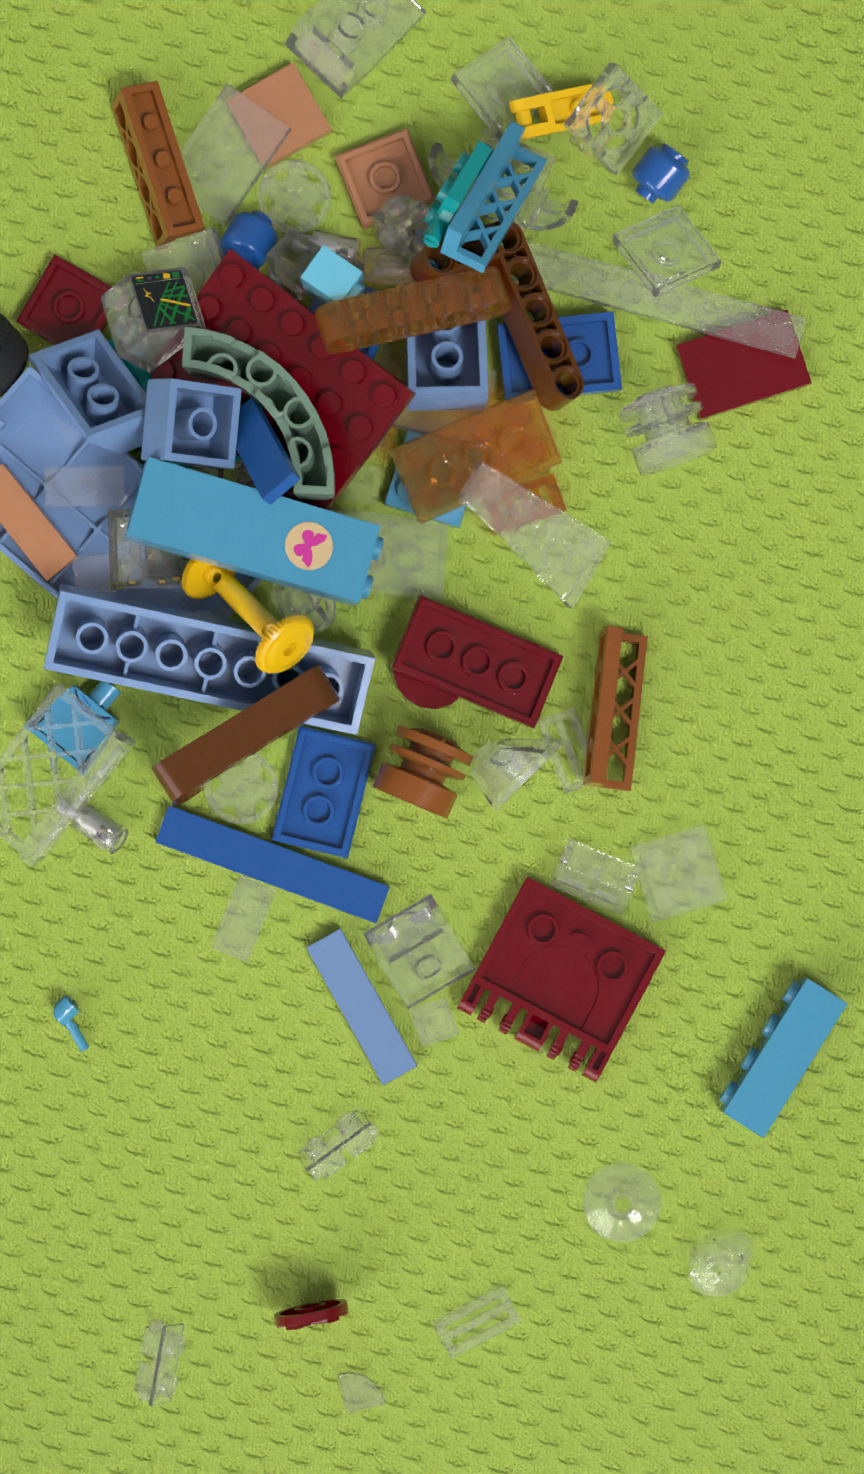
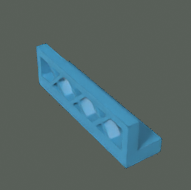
M512 121L448 226L440 253L481 273H484L547 162V159L519 146L525 127ZM513 159H516L532 167L533 170L530 173L516 175L511 162ZM511 187L516 199L500 201L495 189ZM496 213L501 225L484 228L480 216ZM480 240L485 250L482 257L462 248L464 242Z

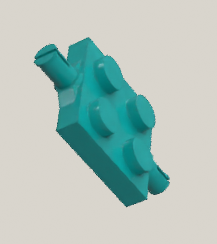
M479 141L471 154L463 151L452 170L453 173L445 181L436 197L437 200L434 201L423 220L430 224L422 237L427 246L431 248L439 246L454 214L477 175L479 176L493 153V148L490 145Z

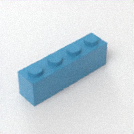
M803 976L799 982L792 980L781 998V1000L786 1002L778 1016L774 1013L769 1016L760 1032L765 1037L757 1049L751 1047L747 1051L739 1066L744 1069L736 1083L730 1080L719 1097V1101L723 1103L719 1110L762 1138L769 1131L848 1004Z

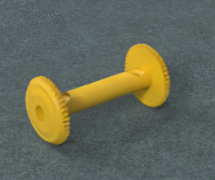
M190 559L182 575L181 584L183 591L187 596L198 600L208 596L211 597L212 594L215 595L217 592L262 638L261 642L258 643L259 646L256 647V657L254 658L257 667L262 672L268 674L283 672L293 667L305 656L314 637V626L307 616L297 614L296 616L286 617L279 622L234 577L236 572Z

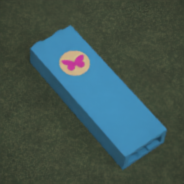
M148 457L145 461L123 538L351 606L360 603L361 598L367 599L373 582V576L368 575L371 560H378L384 540L378 537L380 525L282 496L270 505L262 499L260 493L255 488Z

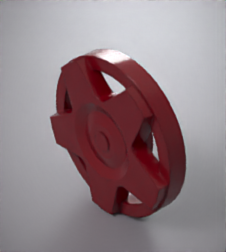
M332 1299L287 1308L274 1314L275 1325H277V1328L286 1327V1330H297L313 1324L335 1322L339 1320V1316L348 1314V1303L345 1299Z

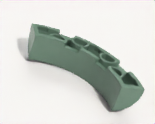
M185 327L182 367L188 375L220 381L234 388H240L243 393L256 400L273 417L284 435L292 464L300 477V480L294 484V494L299 500H328L334 498L335 473L328 437L317 411L296 380L280 364L264 352L246 343L238 341L229 335L207 329Z

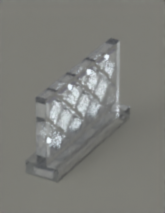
M60 683L56 684L0 756V801L2 809L0 818H3V824L0 822V837L21 853L19 858L30 867L42 862L136 741L125 732L119 733ZM58 697L71 706L73 722L53 724L51 706ZM79 713L87 720L80 721ZM45 716V724L37 725ZM94 725L106 735L97 748L83 749L81 726ZM73 727L76 750L56 751L54 729ZM46 730L49 752L29 754L27 737L32 731ZM21 746L22 755H14ZM93 753L85 763L84 754ZM77 755L79 772L74 778L60 779L57 757ZM50 757L52 780L33 781L30 759ZM23 760L25 782L6 784L5 765L9 761ZM60 784H68L65 790L61 793ZM53 785L54 804L50 808L36 809L34 787ZM26 788L29 810L9 811L7 789ZM37 814H45L38 823ZM29 815L31 833L22 841L12 832L10 817Z

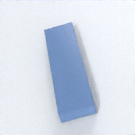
M340 928L306 947L381 1083L385 1085L417 1067L416 1061L342 929Z

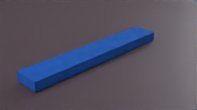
M168 806L155 841L158 844L373 923L378 921L390 886L172 806Z

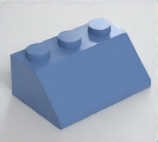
M99 329L29 354V361L42 376L41 378L87 442L118 454L142 446L147 394Z

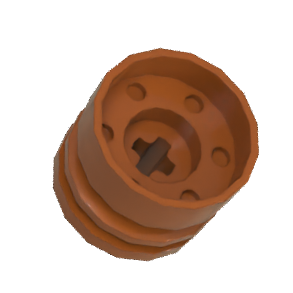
M398 725L395 735L409 741V747L406 749L392 743L390 744L389 750L403 759L401 766L382 763L372 787L448 819L457 794L443 785L446 778L464 781L466 775L451 768L454 760L470 766L474 756L466 753L456 742L423 728H407Z

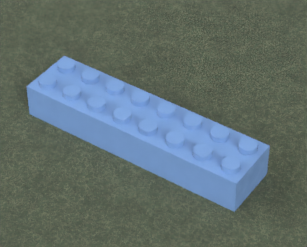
M61 584L46 649L44 669L243 711L306 671L320 665L340 700L303 724L357 735L375 657L367 649L313 638L308 652L297 664L283 672L268 674L262 672L257 667L256 660L254 659L256 657V647L259 646L258 643L261 642L262 638L246 623Z

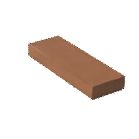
M1 464L0 524L45 580L51 581L80 555L6 464Z

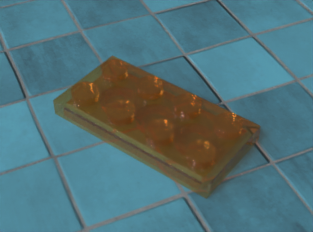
M534 389L527 390L390 449L418 523H425L562 463Z

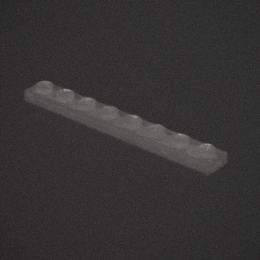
M527 241L547 290L790 358H796L807 318ZM511 274V278L514 281L519 282L517 278Z

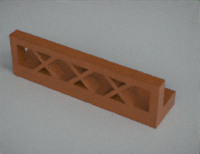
M158 81L121 88L111 104L113 114L157 250L169 249L176 239L200 234L205 229Z
M607 626L600 631L583 786L631 791L648 636L623 633V628ZM622 642L637 644L635 661L624 668L620 663ZM632 668H634L633 679L628 674ZM623 677L632 689L631 699L620 707L615 701L617 680ZM630 706L628 718V716L624 713V710ZM618 715L628 729L627 737L618 745H615L611 740L613 718ZM626 744L625 756H623L619 749ZM613 754L623 765L622 781L606 779L608 760Z

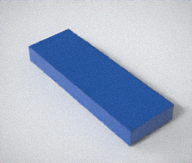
M251 397L240 407L236 450L262 499L271 505L297 483L300 477L261 405Z

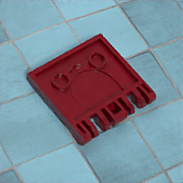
M526 877L463 994L457 1009L471 1016L484 990L487 989L491 992L477 1017V1020L485 1023L490 1018L499 996L512 1002L508 1012L504 1014L500 1021L498 1031L506 1035L520 1009L527 1010L528 1012L514 1039L539 1052L552 1026L555 1025L560 1030L556 1034L546 1055L554 1060L561 1053L563 1044L570 1033L582 1041L576 1051L572 1053L568 1068L576 1072L591 1045L596 1047L582 1072V1076L596 1083L666 950L535 880Z

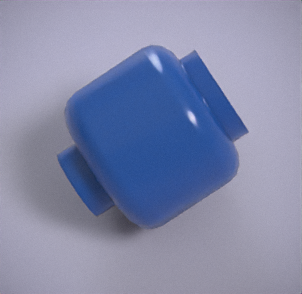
M666 143L662 147L657 145L650 146L632 171L633 178L639 183L635 191L653 204L657 198L665 202L672 201L690 177V171L686 167L689 160Z
M252 211L251 213L241 212L237 213L231 220L220 239L221 250L224 252L223 257L232 249L255 267L261 268L275 247L278 238L272 226V221L268 216L259 211Z

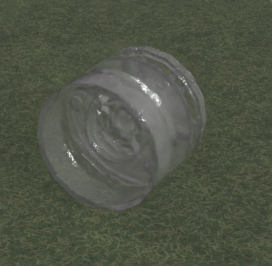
M695 383L658 388L639 396L631 404L617 412L621 423L639 420V422L624 430L626 437L645 436L646 441L631 451L640 476L670 469L717 448L709 422L690 424L688 419L703 409L702 402L697 401L683 405V402L697 395L698 391Z

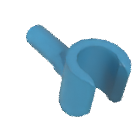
M64 996L54 1006V1017L66 1027L80 1052L88 1049L89 1046L77 1024L72 1020L80 1012V1009L68 996Z

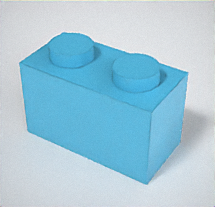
M325 245L321 247L300 277L304 294L341 320L345 318L348 312L354 315L366 298V295L363 293L365 290L363 272Z

